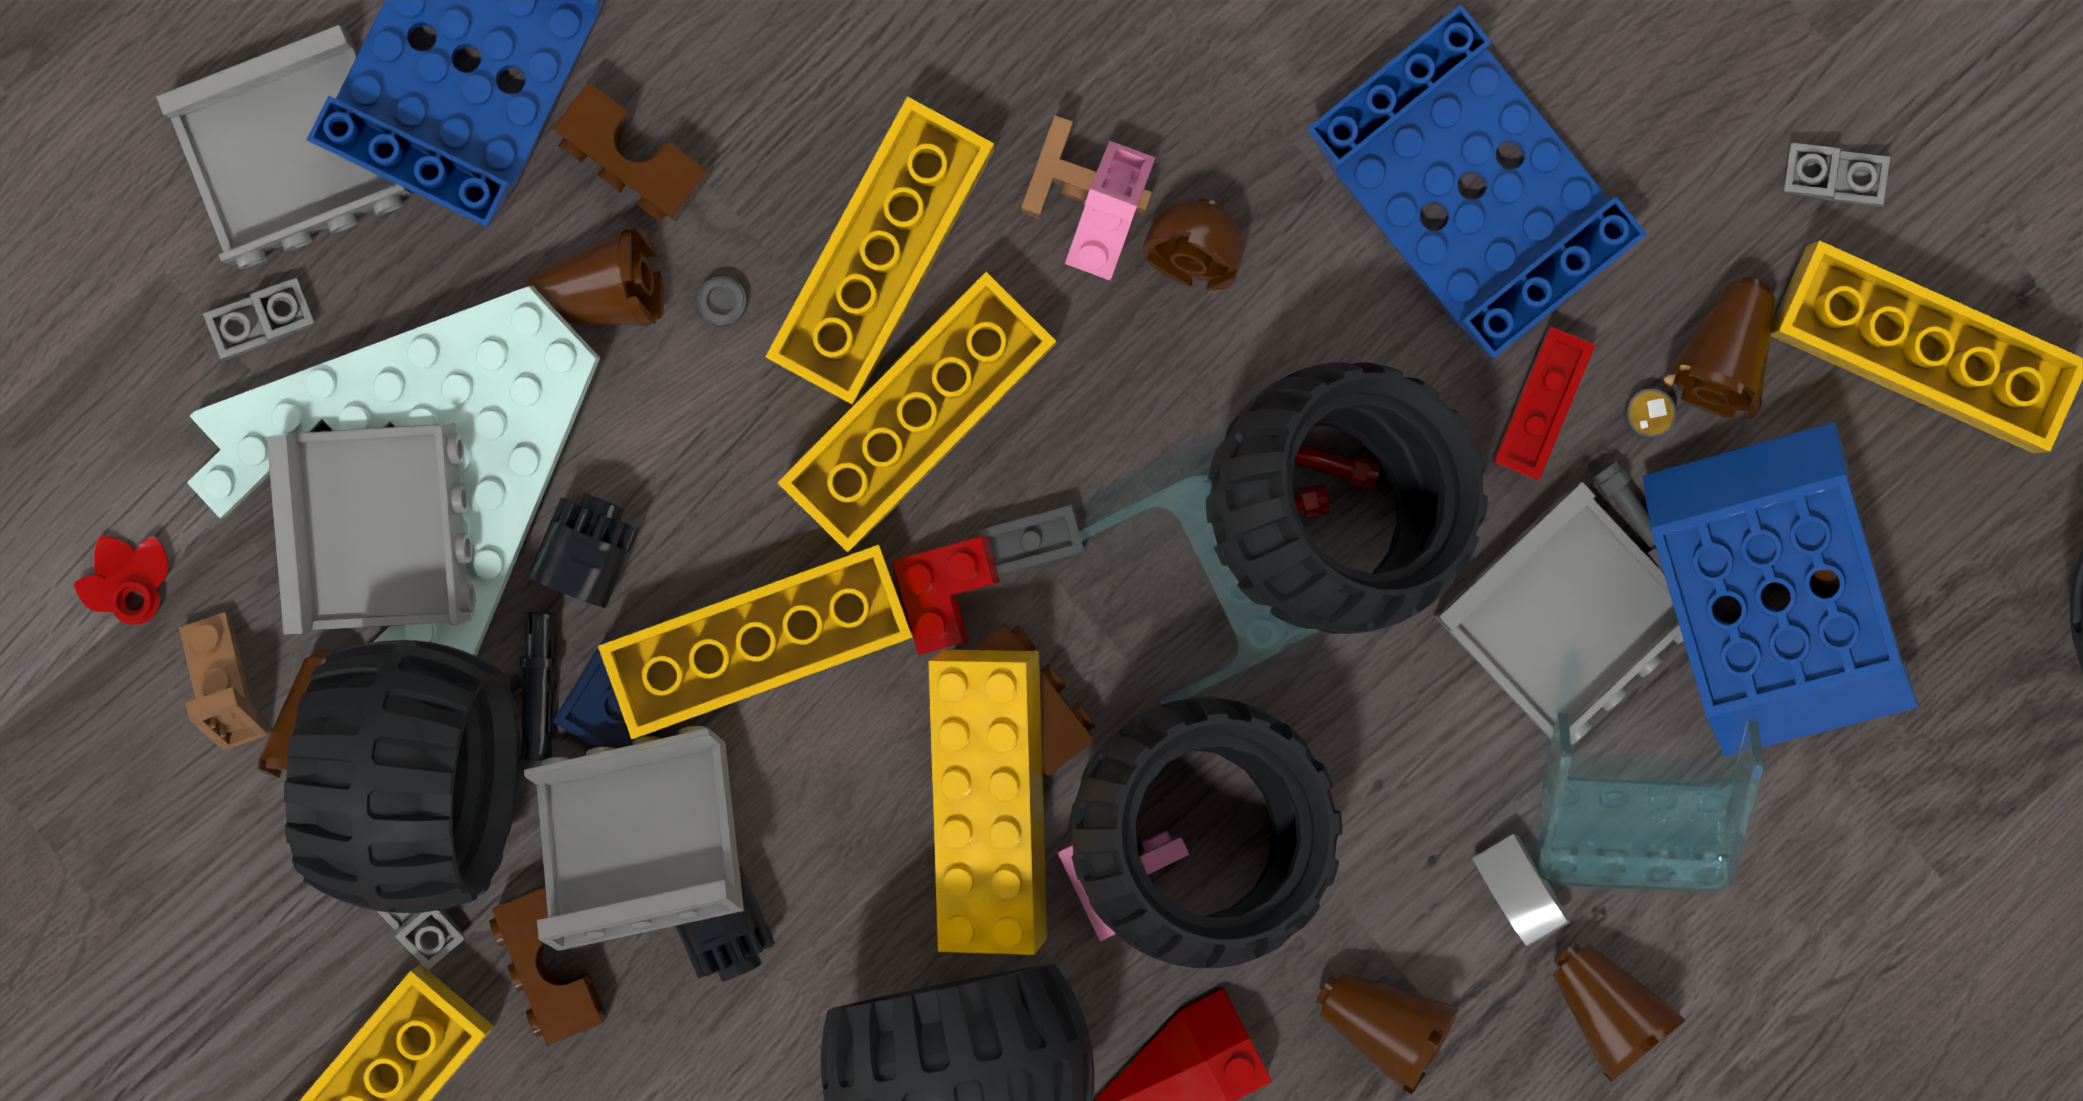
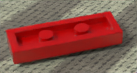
M1552 326L1547 328L1492 463L1533 480H1540L1594 351L1595 344Z

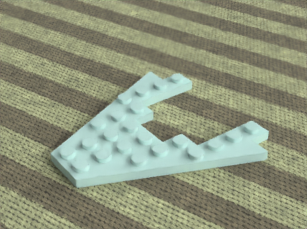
M528 286L194 411L190 417L221 450L187 483L219 518H224L270 475L267 446L268 436L285 433L314 432L324 421L333 431L389 427L391 424L395 427L455 423L456 434L461 435L464 444V460L458 466L460 484H465L468 493V509L462 516L464 533L469 534L472 543V558L470 563H466L468 583L472 582L475 588V610L470 612L471 620L459 625L450 626V623L389 626L374 642L392 640L427 641L447 645L477 656L600 357L534 286Z

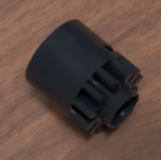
M584 493L579 504L560 497L528 577L581 601L607 608L639 529L621 521L625 509L600 498Z
M741 865L739 866L744 911L675 926L698 979L704 976L707 977L715 972H718L722 982L738 977L760 966L762 962L758 954L775 944Z

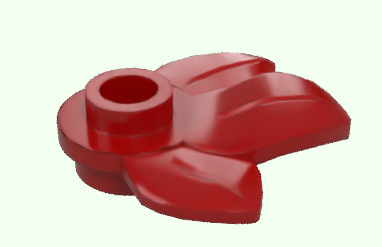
M100 536L97 539L94 550L95 574L75 581L73 584L81 602L94 612H113L118 620L128 625L145 624L155 617L160 607V595L157 589L168 575L169 563L166 551L162 543L154 536L144 540L136 550L122 540L109 536ZM136 591L144 599L143 606L139 610H134L129 605V597Z

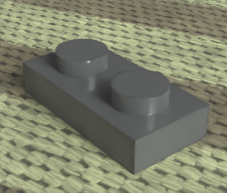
M1072 505L977 530L979 537L984 535L988 537L998 575L1085 552Z

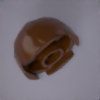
M1206 198L1199 199L1198 201H1184L1170 205L1155 219L1147 234L1143 251L1147 249L1150 251L1147 261L1153 268L1180 284L1191 287L1193 282L1191 277L1201 281H1209L1206 290L1226 289L1235 282L1243 257L1242 231L1218 202Z

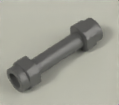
M1614 461L1596 473L1592 478L1605 498L1613 497L1650 549L1646 552L1647 555L1663 572L1651 532L1648 512L1628 486L1631 478L1620 467L1618 462Z

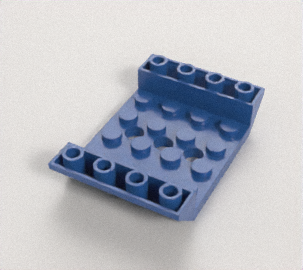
M385 0L336 99L330 96L327 97L306 140L488 228L513 193L600 17L605 0ZM420 26L431 27L437 35L434 46L426 51H417L410 46V35L414 29ZM471 47L481 54V62L474 71L464 73L454 67L453 60L459 50ZM517 69L524 74L525 85L518 93L506 94L498 88L499 76L505 70Z
M1459 5L1309 126L1307 131L1336 177L1449 317L1493 359L1647 234L1617 196L1611 200L1608 199L1487 48L1492 42L1465 8ZM1512 143L1519 147L1522 153V161L1518 168L1505 169L1499 165L1496 159V150L1500 144ZM1473 173L1482 179L1484 192L1481 198L1468 200L1460 194L1458 181L1462 175ZM1437 204L1444 209L1447 220L1442 229L1432 231L1423 226L1420 220V212L1423 206Z
M1836 421L1642 476L1650 528L1706 718L1725 757L1919 707L1906 659L1901 658L1847 474L1849 466ZM1828 569L1838 576L1840 587L1834 595L1821 596L1813 590L1811 577L1816 571ZM1778 582L1785 585L1791 596L1789 605L1783 609L1768 607L1762 598L1763 588L1767 584ZM1725 595L1736 598L1742 607L1740 618L1734 622L1720 620L1714 612V603L1717 598Z

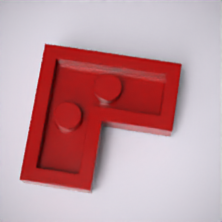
M987 535L892 561L918 655L968 642L956 594L1000 582Z

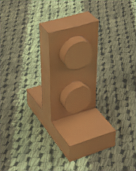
M1054 115L1021 207L1022 213L1040 219L1053 183L1061 185L1060 194L1080 202L1086 201L1097 172L1062 160L1073 128L1072 121ZM1143 190L1136 213L1145 215L1152 195L1151 191Z
M224 612L179 627L195 700L186 702L189 721L222 750L268 736L265 717L251 703L232 618Z

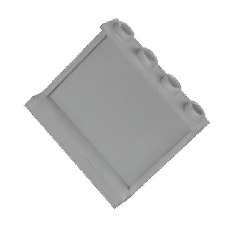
M334 26L156 97L163 115L170 118L224 252L219 254L221 262L232 266L237 264L239 269L258 265L267 260L265 253L281 246H283L284 251L301 248L312 242L310 235L327 228L330 233L344 231L358 224L357 216L374 210L376 216L392 212L403 206L401 199L413 195L412 191L306 140L327 97L330 96L336 99L358 55L350 33L342 26Z
M455 423L285 433L267 437L284 635L303 634L319 629L450 623V626L471 620L470 612H474L476 607V593L473 583H468L466 563H470L472 558V543L469 534L464 533L462 516L468 509V493L465 484H460L458 464H462L464 460V444L461 435L456 434Z
M1583 482L1574 483L1434 615L1441 625L1554 744L1560 746L1566 740L1571 745L1580 740L1592 727L1588 720L1601 707L1609 711L1616 706L1628 693L1624 686L1637 673L1643 678L1652 672L1664 659L1660 652L1672 640L1677 644L1684 641L1663 572L1593 499L1595 495Z
M689 726L680 729L678 735L662 739L655 736L640 737L633 740L631 746L618 749L596 747L588 750L586 756L574 759L565 757L548 758L541 762V766L524 770V777L537 785L548 918L537 920L538 939L560 951L744 911L726 744L709 728Z

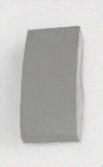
M1791 143L1784 192L1831 201L1884 207L1890 156L1841 151V148Z
M297 278L251 293L249 298L203 313V318L221 362L314 325Z
M1512 834L1472 858L1497 903L1526 946L1533 945L1570 923L1547 880L1541 878L1518 835Z
M444 909L423 913L377 911L395 930V937L427 970H430L465 939L464 934Z

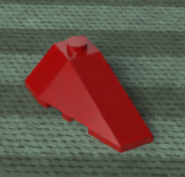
M1224 987L1180 1009L1167 1026L1137 1054V1057L1093 1101H1237L1271 1083L1272 1080Z

